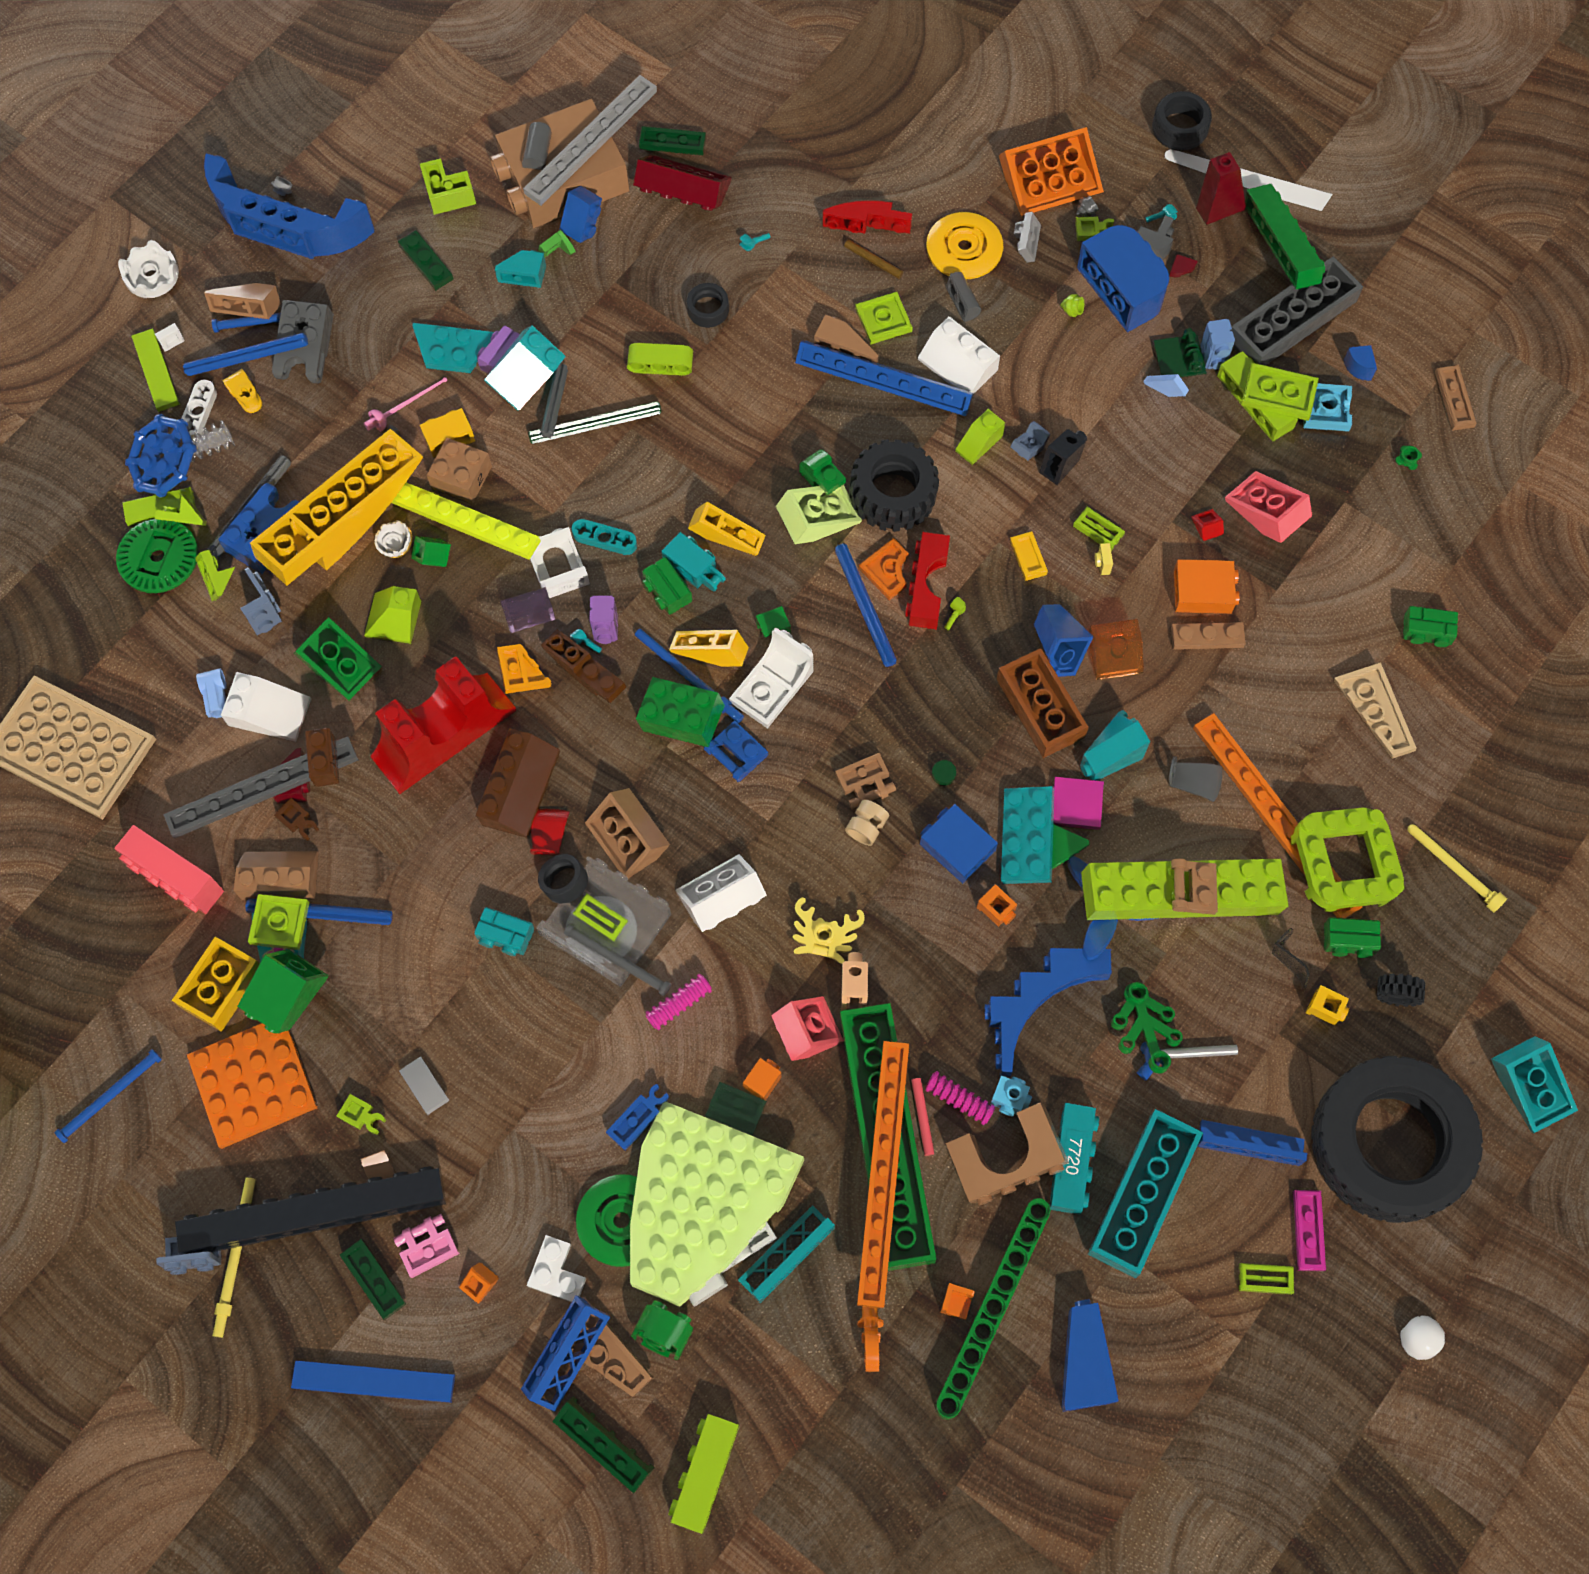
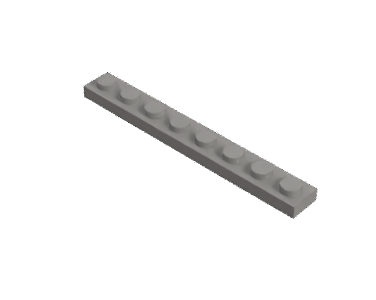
M639 75L523 188L524 194L541 206L657 92L656 85Z

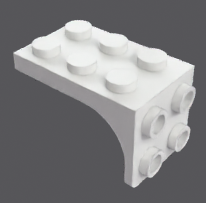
M774 628L771 643L766 653L729 700L734 706L768 729L813 673L812 649L805 643L800 644L795 641L786 630L780 631Z

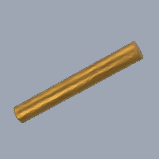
M849 239L845 242L844 247L894 277L898 279L902 277L904 271Z

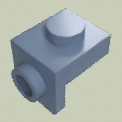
M1033 421L1030 423L1027 431L1013 441L1011 448L1028 461L1043 450L1050 437V433Z

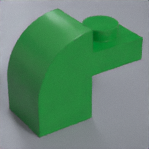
M819 449L799 464V472L812 487L819 485L827 495L846 483L845 476L832 463V457L824 450Z

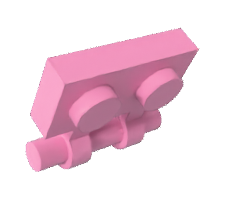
M442 1214L433 1218L430 1216L424 1219V1222L412 1229L408 1227L402 1230V1234L393 1238L397 1247L405 1243L409 1247V1249L399 1254L411 1278L460 1254L448 1229L440 1233L437 1231L436 1227L446 1223ZM428 1232L430 1238L417 1244L415 1238Z

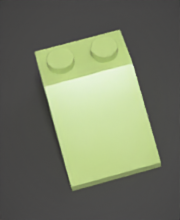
M844 484L829 495L820 486L787 490L776 505L794 544L814 542L862 522V519L857 515L858 511L852 507L851 498H849Z

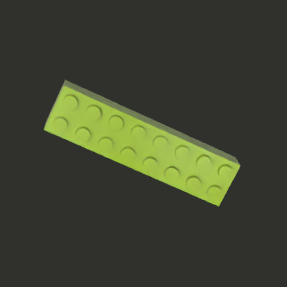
M1281 859L1193 861L1216 863L1218 912L1215 915L1172 910V901L1175 900L1174 870L1171 869V861L1089 863L1081 872L1087 920L1279 915L1289 906ZM1184 871L1185 900L1190 902L1189 872Z

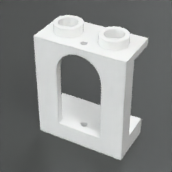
M569 527L559 528L550 534L539 536L541 542L530 560L545 599L590 584L588 574L581 562ZM550 548H560L566 554L572 570L550 578L543 561V556Z

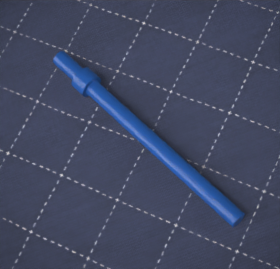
M642 629L636 631L635 636L693 686L714 691ZM725 696L721 697L725 705L722 713L728 714L737 723H740L744 715L732 706V702Z

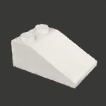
M236 672L221 716L228 726L296 742L311 697L263 678Z

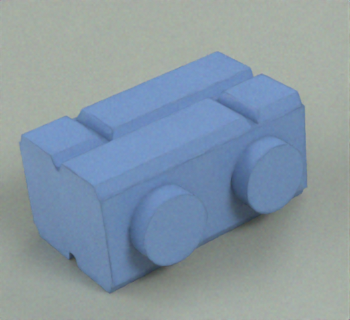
M1227 319L1210 321L1206 325L1200 344L1206 369H1220L1221 364L1230 357L1235 338L1233 331H1231L1230 321Z

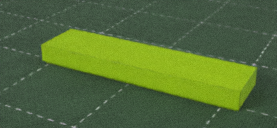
M150 329L132 335L157 411L160 412L180 405L154 330Z

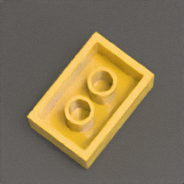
M215 937L172 1001L184 1011L222 1032L237 1010V1006L260 963Z

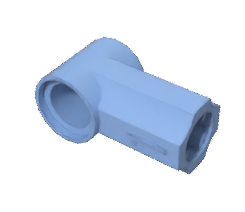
M222 669L197 674V683L203 695L206 715L208 718L222 717L221 713L226 702L224 689L227 688Z

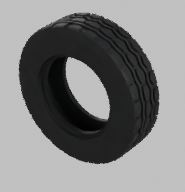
M1383 1056L1382 1058L1377 1057L1367 1060L1344 1073L1327 1090L1318 1104L1311 1131L1313 1155L1317 1160L1316 1165L1331 1191L1334 1190L1336 1196L1346 1205L1349 1204L1353 1210L1362 1215L1367 1214L1370 1218L1393 1223L1418 1221L1442 1211L1457 1201L1470 1187L1472 1179L1476 1177L1480 1167L1478 1164L1481 1162L1483 1152L1481 1147L1483 1143L1482 1129L1479 1126L1480 1121L1477 1112L1474 1111L1473 1104L1467 1094H1464L1463 1089L1454 1080H1451L1449 1075L1439 1068H1434L1429 1063L1421 1060L1416 1061L1415 1058L1404 1056L1397 1058V1056ZM1379 1099H1396L1410 1104L1427 1119L1435 1136L1436 1152L1430 1169L1423 1177L1415 1180L1392 1179L1376 1171L1365 1160L1357 1143L1356 1125L1358 1117L1366 1104Z

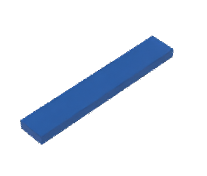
M295 1361L291 1388L452 1403L455 1375Z

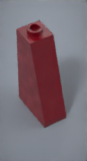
M1230 152L1212 158L1209 161L1196 207L1206 225L1244 211L1246 208L1241 169Z

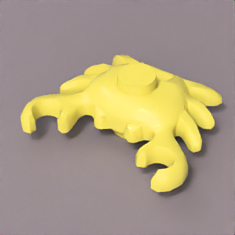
M800 898L795 904V911L805 923V927L799 921H795L794 926L803 936L795 934L793 939L806 946L796 948L794 953H811L826 956L843 964L844 959L836 952L845 953L852 951L851 946L843 944L851 943L857 939V934L853 933L849 936H846V934L863 925L865 920L862 910H857L859 919L855 922L850 920L848 914H845L842 927L838 926L836 921L825 922L822 918L813 921L812 916L815 908L811 907L808 911H803L801 906L805 903L806 898Z

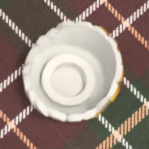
M398 520L393 523L382 524L381 529L375 535L376 549L381 554L390 558L404 556L412 544L410 528Z

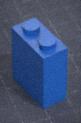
M954 804L950 809L946 807L937 816L938 821L933 826L928 824L920 833V845L963 884L996 851L998 842Z

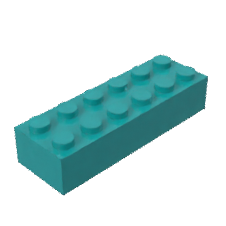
M1156 1109L1153 1111L1087 1255L1135 1279L1141 1274L1203 1132Z

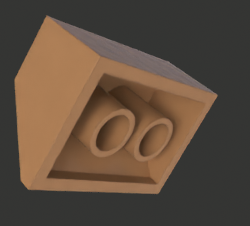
M630 788L610 792L585 822L624 879H629L656 861L670 845Z
M244 852L236 866L234 892L241 900L257 899L258 894L315 899L319 852Z

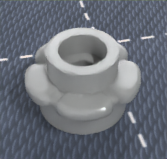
M277 176L275 181L271 182L274 187L273 191L277 194L285 196L292 193V183Z

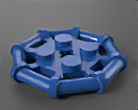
M158 414L154 417V420L141 430L134 432L135 438L129 457L125 459V465L129 468L134 482L133 487L137 492L144 491L161 498L165 497L167 492L180 482L187 480L188 469L193 454L197 451V446L193 444L188 431V423L184 419L177 420L165 417L163 414ZM168 427L174 428L171 434L167 433ZM157 429V433L155 435L151 434ZM180 439H182V441H183V445H182L181 447H180V445H179V443H178V442L181 443ZM143 443H144V448H143L141 457L138 458V457H139V454H140V451H141V448H142V445H143ZM138 467L144 470V474L142 476ZM171 473L174 474L171 478L167 477ZM153 478L157 479L156 485L151 484Z

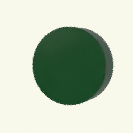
M941 760L934 764L932 778L937 784L946 786L955 780L956 767L952 762Z

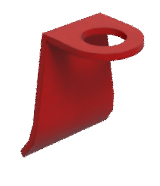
M538 809L531 826V854L559 855L566 822L570 814L569 811Z

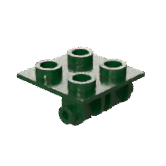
M1191 328L1184 330L1182 337L1153 340L1161 375L1178 374L1181 378L1207 374L1198 335Z

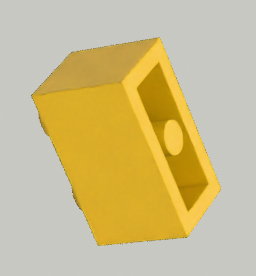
M462 408L449 411L446 415L429 419L425 423L420 424L423 437L433 458L437 457L446 438L465 445L475 442L473 431Z

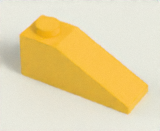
M709 502L704 503L695 510L688 527L689 530L707 540L754 556L758 555L766 536Z
M738 630L676 631L669 648L671 653L721 667L742 666L749 649Z

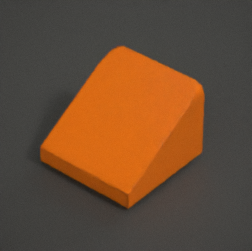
M477 1263L471 1267L459 1288L479 1304L496 1284L499 1277L482 1263Z

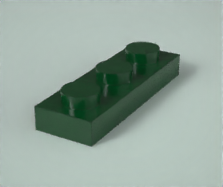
M642 126L639 149L703 156L706 132Z
M416 230L398 241L399 247L435 291L454 280L452 273Z
M360 1239L340 1254V1257L383 1320H386L407 1304L364 1240Z

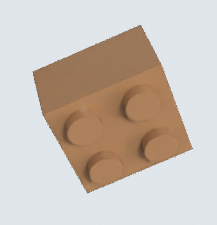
M446 438L427 473V478L431 489L473 504L492 468V464L487 452Z

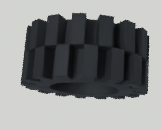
M1385 974L1378 978L1377 999L1382 1003L1395 1004V1006L1403 1005L1408 1007V1005H1411L1413 1007L1422 1005L1425 999V982L1419 977H1412V975L1390 974L1389 976Z

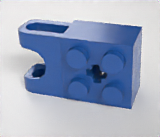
M265 483L218 539L226 553L260 574H263L267 568L255 558L250 542L300 502L292 500L283 508H275L274 506L279 499L277 488L269 483Z

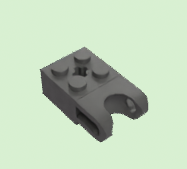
M283 300L277 339L304 333L308 338V345L274 354L272 372L276 379H287L292 367L296 364H305V374L311 383H321L334 316L328 305Z

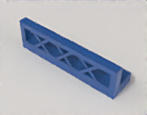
M1206 1120L1200 1121L1199 1131L1203 1132L1197 1147L1295 1166H1301L1307 1161V1153L1303 1152L1305 1139Z
M577 1295L574 1297L521 1388L530 1401L554 1412L556 1411L609 1321L610 1316L590 1306L585 1299ZM591 1314L600 1318L595 1327L586 1330L585 1323ZM583 1339L584 1346L582 1350L572 1354L571 1347L574 1342ZM569 1362L571 1367L569 1372L558 1377L557 1371L559 1367ZM556 1386L557 1392L551 1402L542 1398L547 1389Z

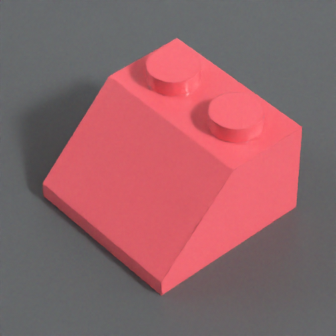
M823 996L791 1001L771 1015L792 1061L809 1058L844 1042Z

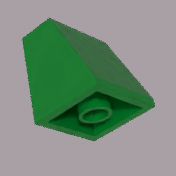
M290 949L265 954L237 1007L245 1011L244 1014L248 1018L263 1023L265 1029L269 1032L279 1034L288 1031L320 990L329 975Z

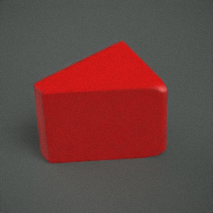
M1213 509L1192 516L1194 525L1203 541L1224 534L1223 519Z

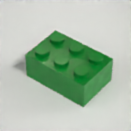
M652 677L636 721L644 732L709 747L725 705L718 692Z

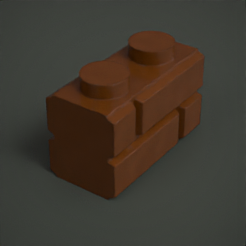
M323 728L306 731L310 780L315 787L340 783L337 750L335 749L336 737L332 734L331 729Z

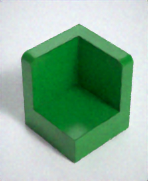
M415 536L411 559L422 565L446 567L451 544L440 538Z
M782 606L756 615L757 628L761 629L764 637L772 635L774 628L780 631L786 630L791 634V625Z

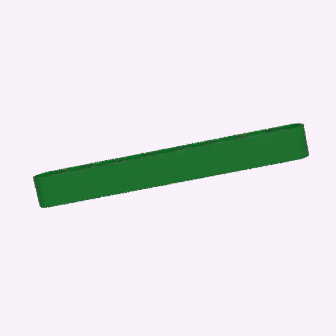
M1037 1198L1030 1201L1021 1217L936 1401L935 1409L938 1416L942 1419H953L958 1415L1050 1216V1206L1044 1199ZM1031 1207H1041L1044 1211V1217L1035 1218L1031 1214ZM1024 1229L1031 1231L1033 1241H1023L1020 1237V1231ZM1012 1253L1019 1254L1023 1261L1022 1265H1012L1009 1261V1255ZM1000 1277L1008 1278L1011 1281V1289L1002 1290L998 1286V1279ZM989 1301H995L999 1304V1314L993 1315L988 1312L986 1305ZM983 1325L988 1328L989 1337L987 1339L977 1337L975 1334L977 1326ZM971 1349L977 1353L978 1361L975 1364H969L965 1361L964 1352ZM961 1374L966 1378L967 1384L965 1388L958 1389L953 1385L952 1378L954 1375ZM944 1399H950L954 1402V1413L946 1414L942 1411L941 1402Z

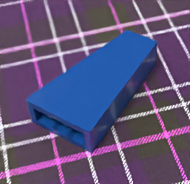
M1090 1299L1074 1302L1075 1307L1069 1309L1062 1412L1112 1404L1119 1401L1099 1304H1091Z

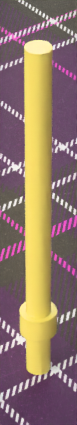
M245 1179L240 1204H251L256 1179ZM242 1246L231 1248L220 1302L216 1303L214 1312L217 1316L213 1337L223 1338L227 1317L231 1315L232 1305H230Z

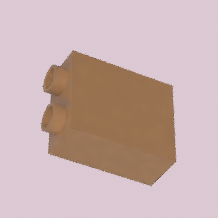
M592 98L495 135L499 153L490 157L494 173L499 182L507 179L510 180L513 188L506 190V194L511 208L516 216L526 212L533 228L562 218L568 192L582 186L601 197V202L629 192L626 164L611 137L541 206L524 194L523 188L542 171L522 167L530 124L542 122L551 128L552 135L546 167L600 114Z

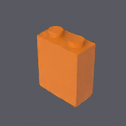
M1177 560L1174 568L1175 612L1232 614L1235 605L1239 604L1240 599L1239 591L1235 589L1239 573L1238 570H1235L1234 561Z

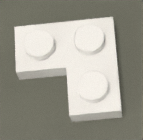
M546 1235L527 1286L572 1302L576 1295L580 1297L586 1278L563 1270L571 1244Z

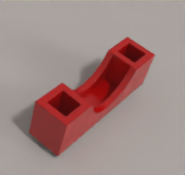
M922 532V539L916 541L915 554H919L918 561H913L912 575H916L915 582H910L909 596H913L912 603H907L905 617H910L909 626L937 630L941 598L929 590L926 579L933 571L946 567L950 535Z

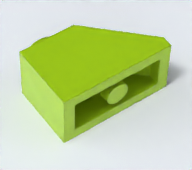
M987 409L972 423L957 446L956 452L973 465L1003 437L1005 422L991 410Z

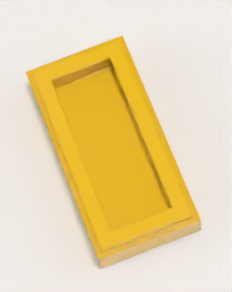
M1033 532L1010 537V543L1024 580L1027 581L1047 575L1048 570Z

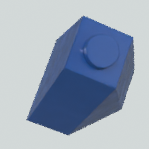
M1060 604L1042 605L1034 627L1049 662L1058 677L1075 676L1094 636Z

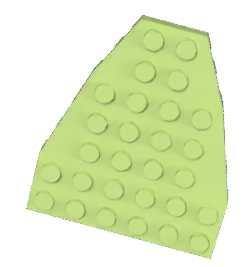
M664 1102L641 1146L630 1223V1284L632 1287L680 1307L690 1298L692 1293L701 1290L706 1285L705 1283L715 1274H720L745 1249L749 1244V1240L758 1230L761 1231L766 1226V1222L775 1212L778 1213L781 1210L803 1165L804 1157L671 1103Z

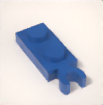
M657 1084L651 1087L647 1099L640 1095L606 1131V1134L624 1151L654 1121L660 1112L656 1107L667 1102L669 1099L667 1093L662 1098L655 1097V1093L659 1090Z

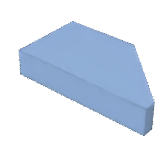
M1178 374L1147 376L1143 381L1149 387L1168 397L1186 396L1189 391Z

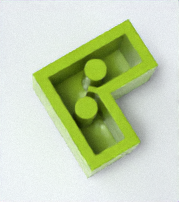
M441 158L420 163L434 215L476 204L467 171L446 176Z

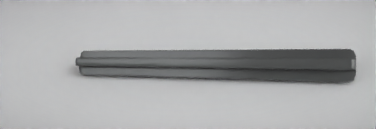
M284 455L279 456L207 550H210L211 555H214L216 560L224 551L218 540L265 483L275 486L291 465L287 457Z

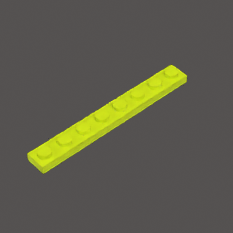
M407 482L391 502L530 560L541 542L539 536Z

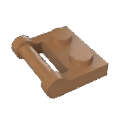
M1185 859L1171 860V869L1174 870L1175 900L1172 901V910L1215 915L1218 912L1216 863L1186 861ZM1184 871L1189 872L1190 902L1185 900Z

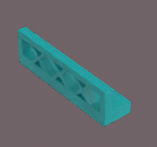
M812 1205L738 1281L761 1303L835 1229V1224L828 1217L825 1218ZM813 1214L821 1224L813 1232H805V1221ZM802 1225V1232H795ZM791 1235L802 1236V1243L795 1250H786V1240ZM783 1244V1250H777ZM772 1254H783V1262L776 1269H768V1258ZM765 1262V1269H758ZM753 1273H764V1281L756 1289L746 1281Z

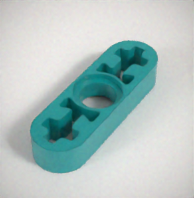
M579 519L572 525L573 537L579 543L623 555H630L637 549L636 536L632 532L585 519ZM586 528L587 532H583L582 535L579 534V531ZM601 533H609L611 538L606 542H602L598 539ZM626 540H630V544L624 547L622 542L625 543Z

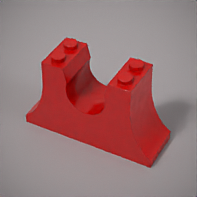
M455 656L436 670L435 679L438 682V687L425 702L417 707L406 709L402 702L394 699L375 713L381 725V738L370 757L399 795L517 711L513 703L488 673L471 675Z

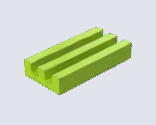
M1089 507L1084 509L1073 524V527L1097 543H1110L1111 551L1125 534L1123 529ZM1087 515L1088 517H1090V518L1093 519L1094 521L1098 522L1099 524H1095L1094 522H1092L1091 520H1089V519L1086 518L1085 516ZM1102 526H1104L1105 528H1107L1108 530H1110L1111 532H1113L1114 534H1116V536H1114V535H1112L1111 533H1109V532H1107L1106 530H1104V528H1103Z
M587 893L573 912L574 916L613 942H615L617 936L628 923L627 919ZM589 901L618 920L620 924L617 926L585 904ZM581 910H585L615 930L613 934L580 913Z
M1239 1264V1291L1294 1294V1267ZM1246 1270L1287 1273V1277L1246 1275ZM1246 1281L1287 1283L1288 1287L1246 1285Z

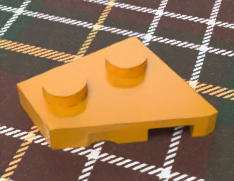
M521 644L497 647L505 694L551 687V680L544 676L539 670V665L528 656V652Z

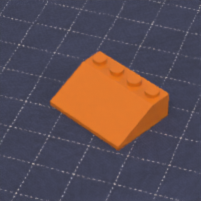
M1087 127L1009 149L999 155L1005 180L1021 216H1025V213L1028 212L1035 213L1079 200L1082 197L1086 198L1089 195L1093 196L1104 192Z

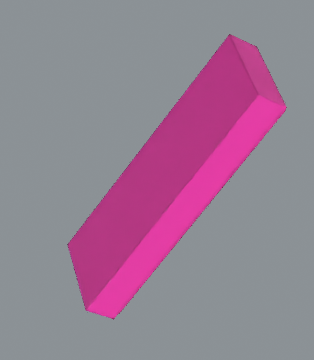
M1294 1190L1298 1271H1325L1326 1260L1321 1191Z

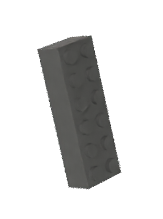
M1333 256L1324 262L1325 273H1323L1321 284L1297 290L1292 284L1231 327L1235 338L1233 348L1238 353L1243 351L1248 357L1253 359L1254 363L1266 366L1356 303L1363 286Z

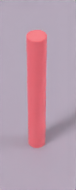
M915 1078L911 1080L923 1151L924 1156L934 1155V1148L921 1078Z

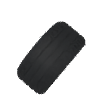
M1185 91L1170 93L1162 98L1156 107L1152 123L1154 135L1165 147L1179 151L1194 149L1208 135L1212 120L1211 109L1207 102L1195 93ZM1178 113L1186 114L1192 117L1198 125L1187 129L1178 128L1172 125L1166 117Z

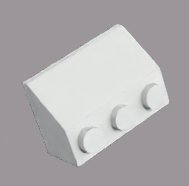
M948 317L934 330L918 356V360L951 386L974 394L998 371L1000 355L951 317Z
M740 854L675 890L694 923L702 932L714 928L719 922L737 915L740 910L758 903L761 898L767 896L756 872Z

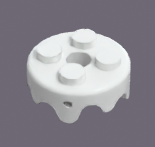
M153 240L148 241L145 247H133L127 260H119L122 280L126 287L139 297H159L171 290L177 282L179 269L171 251L164 250ZM148 271H156L154 275L146 276Z

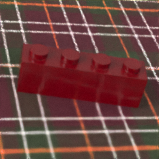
M650 154L638 159L633 186L640 187L639 190L645 193L658 192L660 197L666 199L679 198L681 203L688 205L696 203L700 204L702 209L713 211V209L721 206L732 177Z

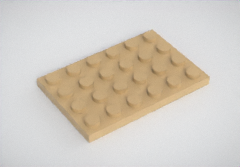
M33 676L0 724V767L103 820L156 741V738L108 712Z

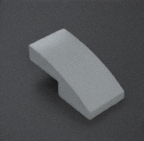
M421 1056L399 1070L427 1115L449 1101Z

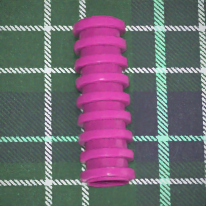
M697 974L696 979H690L691 983H685L684 988L679 987L677 993L672 992L670 998L665 997L664 1002L660 1001L658 1003L659 1006H653L652 1011L649 1012L647 1010L645 1012L646 1018L654 1029L660 1030L661 1025H667L668 1020L672 1021L675 1015L677 1017L680 1015L679 1012H685L687 1006L692 1007L694 1001L697 1003L700 997H706L705 993L708 992L710 994L712 992L710 984L703 975Z
M936 1071L933 1073L925 1087L926 1092L931 1091L933 1096H940V1100H947L946 1103L948 1105L952 1103L954 1105L953 1108L956 1109L958 1107L961 1109L960 1112H967L968 1117L972 1115L975 1117V1121H982L981 1124L983 1126L988 1123L995 1110V1105H988L987 1100L983 1102L980 1096L975 1097L973 1092L968 1093L967 1088L962 1089L960 1084H953V1080H946L945 1075L942 1077L939 1075L940 1072Z

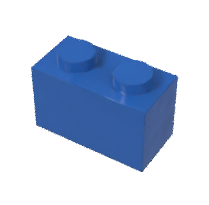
M582 186L569 191L560 225L561 231L579 243L592 238L596 232L597 218L601 213L600 205L602 198Z

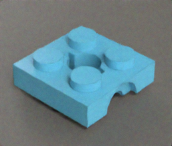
M1318 383L1309 421L1303 420V428L1350 431L1352 415H1350L1349 409L1352 398V386ZM1329 403L1334 409H1327L1322 404Z

